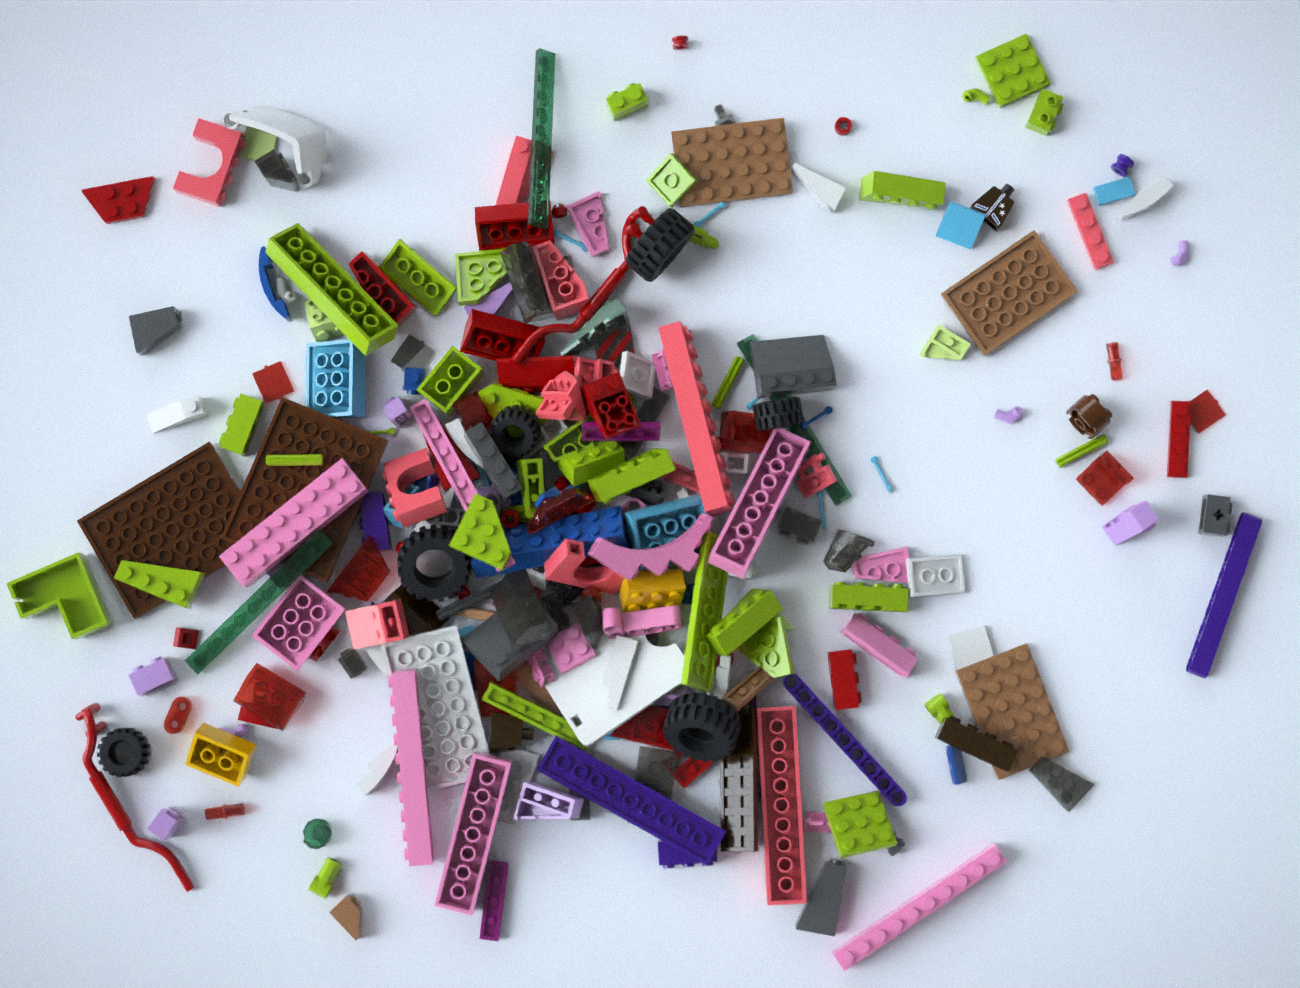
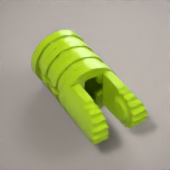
M694 226V234L701 236L702 239L693 235L689 242L700 247L704 245L709 248L711 247V249L718 248V239L708 235V231Z

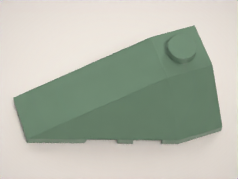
M618 299L609 300L604 303L603 307L596 312L562 350L561 355L575 356L628 325L630 321L627 311Z

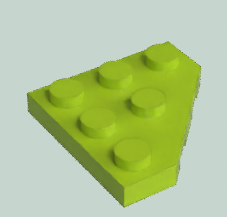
M512 248L455 253L459 306L479 304L513 269Z
M496 382L478 392L494 420L501 410L508 406L512 408L513 405H517L518 408L524 406L525 410L528 411L530 409L533 411L532 415H535V412L544 400L542 396L537 397L516 388L510 389ZM539 418L537 419V421H540L541 424L550 420ZM516 425L506 426L507 432L514 438L524 433Z
M475 493L449 546L503 571L512 553L493 501Z
M784 617L772 618L735 649L748 657L747 659L767 671L773 678L794 674Z

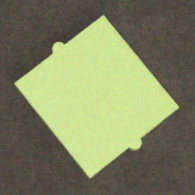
M247 126L244 137L246 143L241 152V158L254 160L256 163L258 161L272 163L277 136Z

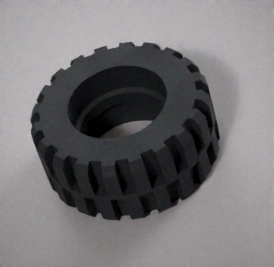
M666 209L634 244L626 257L627 265L645 281H654L668 268L687 245L695 232L694 225L675 209Z
M431 525L429 529L423 526L419 528V532L415 530L411 532L410 537L405 538L402 542L397 560L398 577L401 578L400 582L403 587H407V592L411 595L415 593L417 599L422 600L424 597L427 598V602H433V599L443 602L445 597L449 599L455 597V592L460 593L463 590V585H467L472 571L471 556L449 546L456 533L455 530L452 529L450 532L448 527L443 525L441 529L436 528V525ZM435 549L446 552L453 560L451 570L440 577H429L422 574L416 567V560L425 551Z
M696 692L685 693L675 698L670 704L663 725V735L668 745L673 747L677 753H682V756L686 758L691 757L692 760L708 762L712 760L715 762L720 759L723 760L733 753L741 728V720L735 708L731 704L728 705L724 699H719L715 695L710 696L703 692L700 694Z

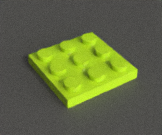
M1027 33L975 57L999 108L1051 84Z
M878 790L823 803L822 806L841 859L897 845Z

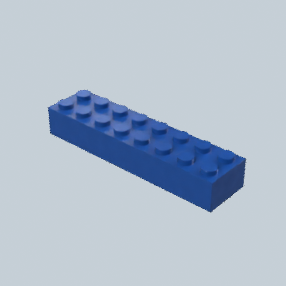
M616 506L518 525L513 528H503L512 553L511 555L516 564L499 573L495 567L471 557V565L477 578L544 566L546 560L566 538L583 542L585 558L591 557L587 553L597 537L603 538L614 545L628 548L626 520L622 507Z

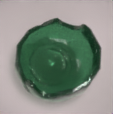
M321 818L310 820L302 831L304 834L303 843L310 849H320L326 846L332 838L330 823Z

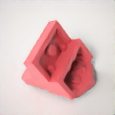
M583 357L575 358L574 376L577 377L580 388L584 384L619 372L618 368L615 367V362L603 359L592 360Z
M563 371L554 380H549L541 392L544 400L535 412L536 416L539 419L584 421L587 412L577 377L568 371Z

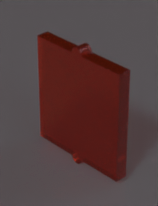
M281 361L270 366L265 365L263 369L252 373L265 404L276 399L281 400L283 396L294 392Z
M1205 390L1190 401V424L1197 434L1226 415L1218 405V400H1215L1208 390Z

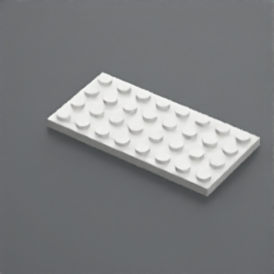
M457 624L412 635L402 640L380 644L388 676H391L393 670L417 669L428 791L466 782L473 753L479 751L490 754Z

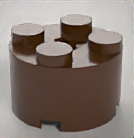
M1094 394L1090 396L1083 395L1066 411V415L1070 414L1071 416L1069 421L1073 427L1082 435L1085 433L1090 435L1089 439H1093L1111 422L1110 418L1113 416L1107 408H1104L1099 403L1098 397Z

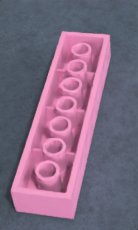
M782 428L773 430L710 553L708 563L737 577L745 578L808 453L811 441Z
M340 459L219 557L242 587L249 588L367 494L369 490L347 462Z
M479 751L473 753L434 906L473 915L513 760Z

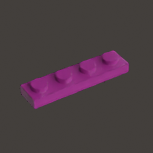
M582 422V441H659L660 422H640V427L608 439L604 437L595 422Z
M489 860L479 939L499 941L509 862Z

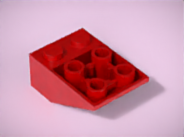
M619 372L584 384L581 387L585 407L606 439L641 426Z

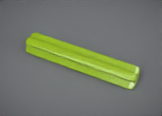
M735 357L711 403L713 407L721 408L745 362L743 358Z
M1102 434L1056 458L1055 462L1061 468L1109 442L1105 434Z
M321 454L266 456V465L314 466L323 465L324 458Z

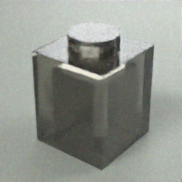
M350 648L344 650L340 654L341 658L338 659L351 679H354L369 668L357 649L354 648L352 650Z

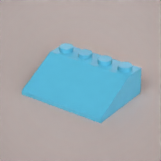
M349 339L306 344V407L335 419L366 418V356Z
M698 495L624 512L627 531L633 549L655 548L669 543L686 532L701 513L707 514L702 498ZM700 546L697 549H694V552L698 555ZM642 566L638 567L640 568L639 571H646Z

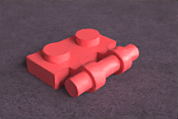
M823 453L810 456L809 460L801 464L796 474H799L801 477L796 484L804 499L838 481L829 464L822 467L821 461L825 460ZM813 467L815 472L808 474L807 469Z

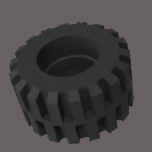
M800 397L781 398L757 403L753 406L756 428L760 431L792 426L804 421Z
M513 405L512 408L510 406L505 407L496 416L491 425V433L489 435L499 451L503 452V456L508 454L510 455L509 458H514L515 455H517V458H522L523 454L527 456L535 448L541 434V423L537 421L538 417L536 414L532 415V410L529 409L527 411L524 406L518 408L517 405ZM516 425L524 431L525 437H512L507 432L506 426Z
M118 728L106 733L107 736L102 737L100 740L102 743L98 744L97 749H100V752L97 753V757H100L99 765L104 766L102 769L105 772L108 771L109 775L116 777H128L142 771L145 768L144 765L149 762L148 756H151V752L148 751V748H151L150 744H147L146 741L148 739L146 736H142V732L135 731L136 729ZM121 741H127L133 748V757L127 764L120 763L115 756V748Z

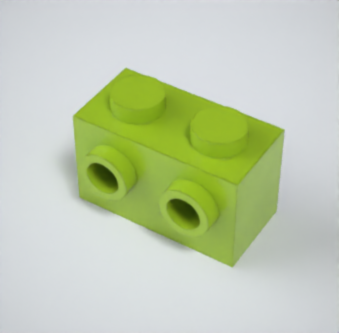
M632 83L627 85L623 91L610 93L606 98V105L615 121L648 106V98L641 83Z
M1042 88L1025 128L1044 136L1049 131L1053 132L1057 123L1054 120L1056 114L1060 115L1064 106L1061 103L1063 97Z

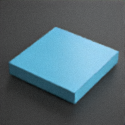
M950 200L937 230L936 237L971 250L986 214Z

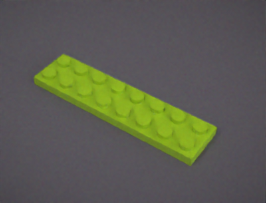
M709 531L704 533L701 538L702 543L699 549L681 679L682 685L705 693H712L717 653L706 635L713 626L722 620L728 576L727 571L708 563L710 553L719 537Z

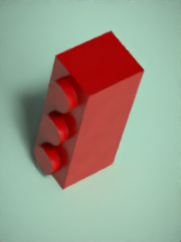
M852 649L827 652L834 710L858 708L859 703H862L861 692H857L856 684H859L858 672L854 671V665L857 664L856 653H852Z

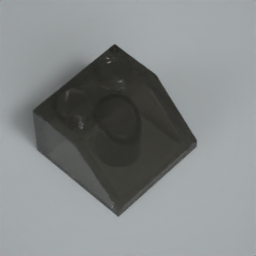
M589 595L570 606L586 640L596 650L604 634L602 618L604 607L601 606L598 599L594 600Z

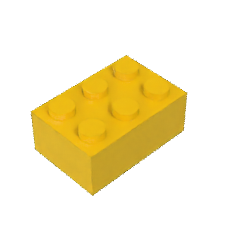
M668 569L660 576L654 575L648 570L639 571L637 576L631 580L623 578L619 592L622 612L628 613L667 606L680 607L686 590L682 569Z
M203 722L194 734L185 765L239 787L247 777L257 744Z

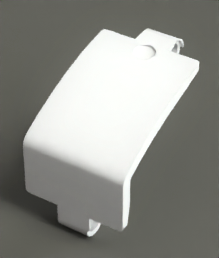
M264 106L236 109L226 113L223 117V123L228 129L247 125L288 141L293 145L294 160L298 172V184L303 188H307L319 181L321 176L320 166L328 163L326 133L321 126L290 112Z

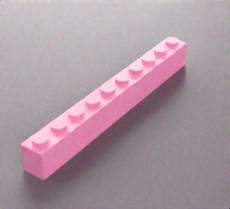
M417 669L393 670L391 676H388L389 688L392 687L393 695H390V705L394 707L395 714H392V725L396 726L397 733L394 734V745H398V753H395L396 765H400V772H397V781L402 787V791H399V801L403 803L404 810H401V821L405 822L403 841H407V849H404L405 861L408 860L409 866L431 865L434 861Z
M995 844L989 845L832 951L833 955L842 969L846 971L1007 862Z

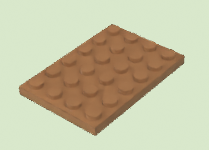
M784 118L671 131L674 155L698 180L680 199V208L793 194Z
M1033 230L940 295L982 355L986 356L1075 295L1078 290L1038 234Z
M1027 643L955 671L975 724L979 728L978 732L984 735L986 732L995 735L996 741L1003 743V740L1014 745L1013 749L1018 750L1009 772L992 765L997 780L1070 752Z

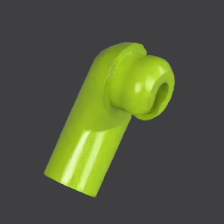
M978 88L966 90L962 94V99L965 102L978 100L984 105L991 98Z

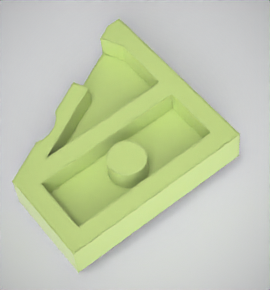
M938 324L919 356L961 360L971 344Z

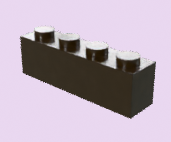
M952 715L949 718L943 717L934 737L935 739L1003 771L1009 772L1018 750L1013 749V744L1003 740V743L996 741V736L988 732L985 735L979 733V728L969 723L967 726L960 724L961 720Z

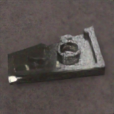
M1041 757L1029 769L1033 776L1068 812L1095 785L1045 757Z

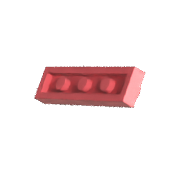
M1083 193L1068 199L1067 202L1094 269L1097 270L1113 264V258L1087 194Z

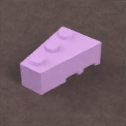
M1144 500L1131 505L1103 525L1102 529L1113 544L1117 545L1136 534L1139 535L1140 533L1150 531L1157 526L1155 522L1159 518L1147 501Z
M523 782L513 820L579 818L584 799L536 782Z

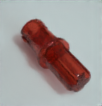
M1118 342L1107 343V363L1110 368L1111 380L1118 381L1122 379L1120 363L1122 359H1120Z
M244 803L234 805L223 804V806L205 809L207 820L227 819L231 816L245 815Z

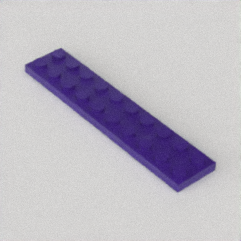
M555 736L537 768L538 772L708 866L726 833L722 828Z

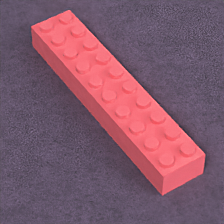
M681 321L658 327L705 512L711 516L730 512L733 510L736 500L734 494L730 493L729 486H731L729 475H726L724 471L726 462L719 452L722 446L719 438L715 436L714 431H717L716 423L710 417L712 408L710 402H707L705 397L708 394L706 385L702 384L700 378L703 376L700 365L698 366L696 362L698 358L697 350L695 347L693 348L691 343L694 340L691 329L688 330L687 325L685 326Z
M796 706L757 708V742L767 905L807 904Z

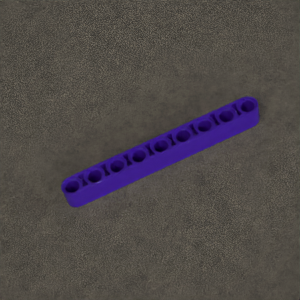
M1242 512L1238 519L1186 666V672L1205 679L1210 672L1262 524V519Z
M796 674L784 676L782 681L784 688L888 802L897 807L904 805L907 801V795L803 680ZM791 676L797 681L796 686L793 688L788 687L786 683L787 679ZM803 691H807L810 694L807 702L800 700L799 696ZM816 705H820L823 709L822 715L818 717L813 714V708ZM829 720H834L836 723V728L832 731L826 728V723ZM843 734L849 737V742L846 745H842L839 742V738ZM859 748L862 751V757L856 760L853 758L852 753L855 749ZM869 763H873L876 768L872 774L866 772V766ZM886 777L889 784L886 788H881L879 781L881 778ZM895 792H900L902 795V799L898 803H895L892 799Z

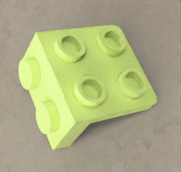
M311 299L304 302L309 327L316 342H322L344 334Z

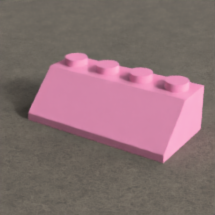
M852 614L840 633L902 678H907L918 660L914 656L916 653L908 647L904 649L898 645L900 641L895 637H887L883 634L884 630L878 625L872 626L867 622L869 619L863 614Z

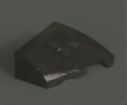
M838 529L823 562L829 570L845 573L855 561L862 557L861 553L868 546L872 548L875 542L864 536Z

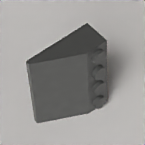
M824 335L749 342L757 398L832 391L837 386L834 365Z
M518 594L462 638L461 642L500 682L552 640L558 633V624L545 611Z

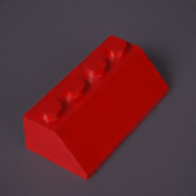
M550 200L475 207V225L479 251L529 247L550 240L555 244Z
M472 309L465 325L460 352L493 361L511 358L528 336L540 327ZM545 336L533 345L524 358L539 357L545 344Z
M574 356L523 358L517 366L510 362V358L497 359L498 383L510 389L516 388L529 392L528 394L531 395L541 393L549 380H554L563 371H568L574 375L575 370Z

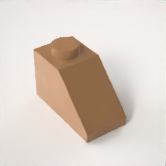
M348 894L329 913L357 941L362 935V907L360 906V900L353 895L351 897Z

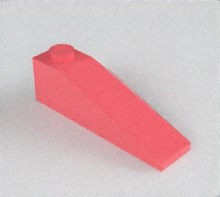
M516 135L496 205L523 203L540 178L547 172L554 152L533 140Z
M551 240L533 246L549 301L557 320L575 315L590 300L584 282L564 259Z

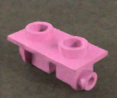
M664 350L652 354L661 391L673 389Z
M540 648L526 660V663L531 665L533 678L536 682L538 681L540 687H543L546 680L547 682H552L555 676L549 663L542 665V663L548 661L543 648Z
M805 812L804 832L832 833L825 813Z

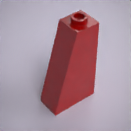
M439 421L471 482L481 479L479 473ZM424 436L442 488L445 492L449 491L452 486Z

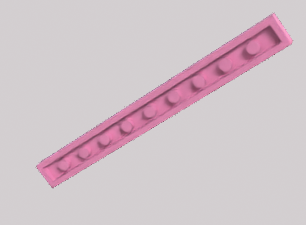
M424 399L409 408L466 512L475 493H478L427 399ZM512 555L510 556L504 570L516 564Z

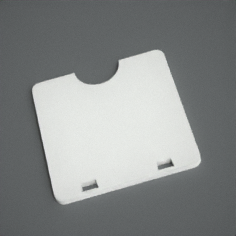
M619 595L579 621L597 655L596 657L562 674L547 644L542 647L548 659L542 665L549 663L555 674L552 682L544 681V686L584 746L594 744L681 685L684 655L676 643L665 647H658L652 645L647 640L646 635L626 637L638 641V647L617 711L607 708L610 699L608 693L611 686L603 685L602 680L615 639L609 638L603 631L602 611L607 608H617L623 613ZM577 716L580 718L582 724L578 727L572 720Z

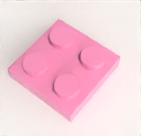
M579 622L559 632L547 643L562 674L597 656Z

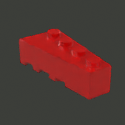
M361 251L349 263L360 286L398 324V327L418 309L414 302L366 252Z

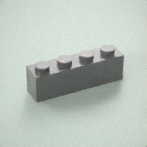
M481 422L465 431L464 438L503 501L505 502L520 493L522 490L520 483L483 423Z

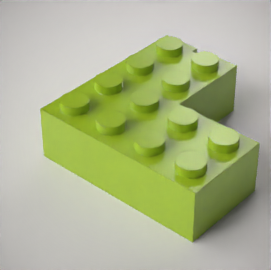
M77 552L6 583L12 599L23 600V602L17 601L14 603L20 619L28 620L58 607L71 639L78 640L113 624L83 553Z

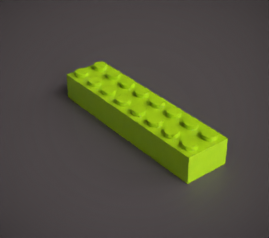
M299 223L268 239L265 253L365 356L394 340L398 324Z

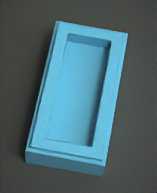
M1130 177L1093 187L1098 206L1136 195Z

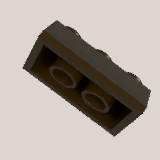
M402 584L382 602L402 600L411 636L440 629L450 619V617L439 620L436 611L440 608L434 602H427V598L424 597L422 600L417 599L416 594L413 593L411 595L408 593L407 587H403Z

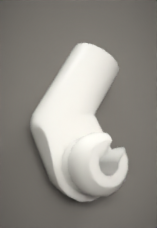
M276 278L277 297L281 300L283 299L285 303H292L295 300V294L286 289V279Z

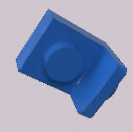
M405 367L402 390L407 391L409 395H418L417 388L424 381L425 369Z

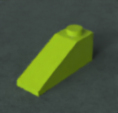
M542 458L517 460L518 480L522 487L521 495L526 518L546 517V509L538 508L534 505L544 493Z

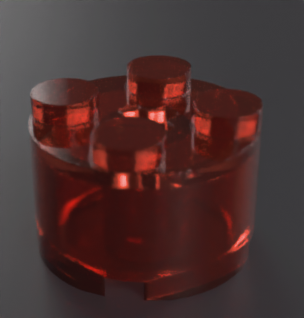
M478 391L459 399L453 405L456 413L461 415L464 420L461 423L465 431L481 422L486 429L493 424V417L483 401H480Z

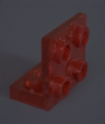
M1108 451L1101 453L1076 477V481L1101 506L1107 503L1124 485L1129 484L1134 479Z

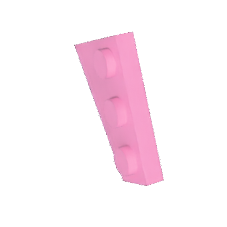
M600 191L566 206V210L591 258L608 251L609 244Z
M907 546L850 560L854 578L908 583L906 559L910 557Z

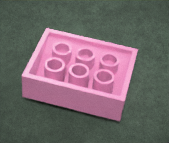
M299 574L252 634V637L298 671L346 609L307 577Z

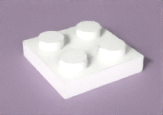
M629 351L622 352L620 375L627 392L646 400L651 399L655 377L654 362Z

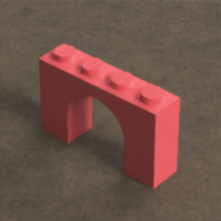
M198 118L192 136L197 141L219 148L222 153V165L214 175L205 178L179 171L173 189L179 194L220 207L221 202L223 203L226 199L227 192L225 191L227 185H230L232 182V171L239 163L238 155L240 149L243 150L246 139H244L245 136L240 131L228 129L225 126Z
M427 448L383 463L385 471L382 472L385 482H388L385 486L389 496L392 495L389 498L393 509H396L393 511L396 522L400 521L403 528L447 512L438 486L416 494L404 493V490L410 483L435 473Z
M567 538L544 563L545 579L612 595L621 588L623 577L605 565L593 568L580 567L579 565L585 559L583 542Z

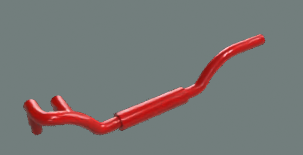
M645 206L635 209L627 217L623 226L622 249L624 262L619 268H615L590 300L583 306L578 313V318L572 324H550L532 332L509 359L512 364L517 366L533 345L546 335L553 333H576L603 306L626 278L625 274L630 269L626 263V257L632 249V235L639 239L643 234L639 225L635 222L641 218L645 223L651 225L655 220Z
M95 702L76 714L75 719L77 721L84 719L87 728L85 732L87 744L82 756V762L90 775L88 779L119 831H123L128 841L135 847L149 849L163 856L171 865L186 892L195 888L179 859L170 849L156 841L140 838L136 835L131 826L133 824L104 774L102 771H98L93 763L92 757L96 748L97 735L105 730L107 725L103 721L98 724L95 723L93 714L101 709L99 703Z

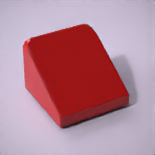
M176 627L173 646L196 650L199 631Z

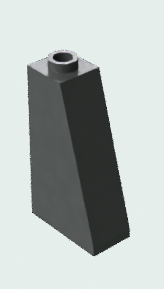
M831 859L830 862L825 861L807 898V904L804 905L795 923L796 930L835 936L846 872V865L842 864V860Z

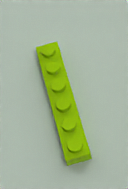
M492 681L490 682L482 697L483 701L584 751L587 750L588 746H584L580 742L566 718Z

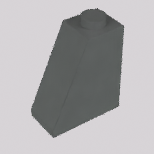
M171 306L130 315L129 321L136 353L140 356L145 355L181 328L180 322H183L181 311Z

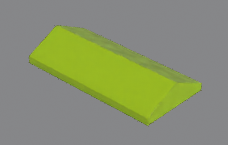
M401 238L398 239L380 265L382 270L395 283L435 317L450 302L457 289L452 282Z

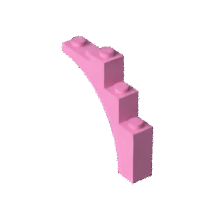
M701 513L695 523L681 536L655 548L628 549L597 537L587 554L627 580L637 576L640 570L639 566H642L654 575L660 576L667 571L669 561L683 571L690 572L698 564L697 559L699 555L694 552V549H697L702 543L701 538L703 534L710 530L713 517Z

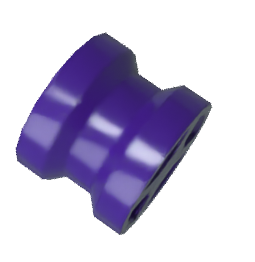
M1119 154L1116 163H1113L1110 168L1117 175L1126 177L1129 174L1128 170L1133 168L1135 163L1128 156Z

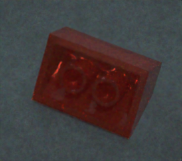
M256 662L243 681L233 702L284 731L304 702L306 692Z

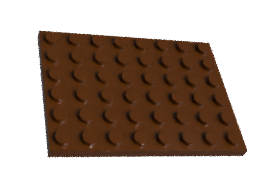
M282 397L224 528L221 539L235 544L340 459L347 462L368 489L388 444V440ZM321 454L324 458L323 465H266L267 455ZM365 495L280 563L328 583Z
M209 441L77 520L135 620L167 600L114 579L121 560L206 573L203 578L205 579L226 566L219 556L234 544L221 539V535L238 499L240 490L214 446Z

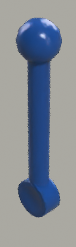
M830 406L826 407L820 414L806 422H801L800 427L806 429L815 420L825 414H831L833 409Z

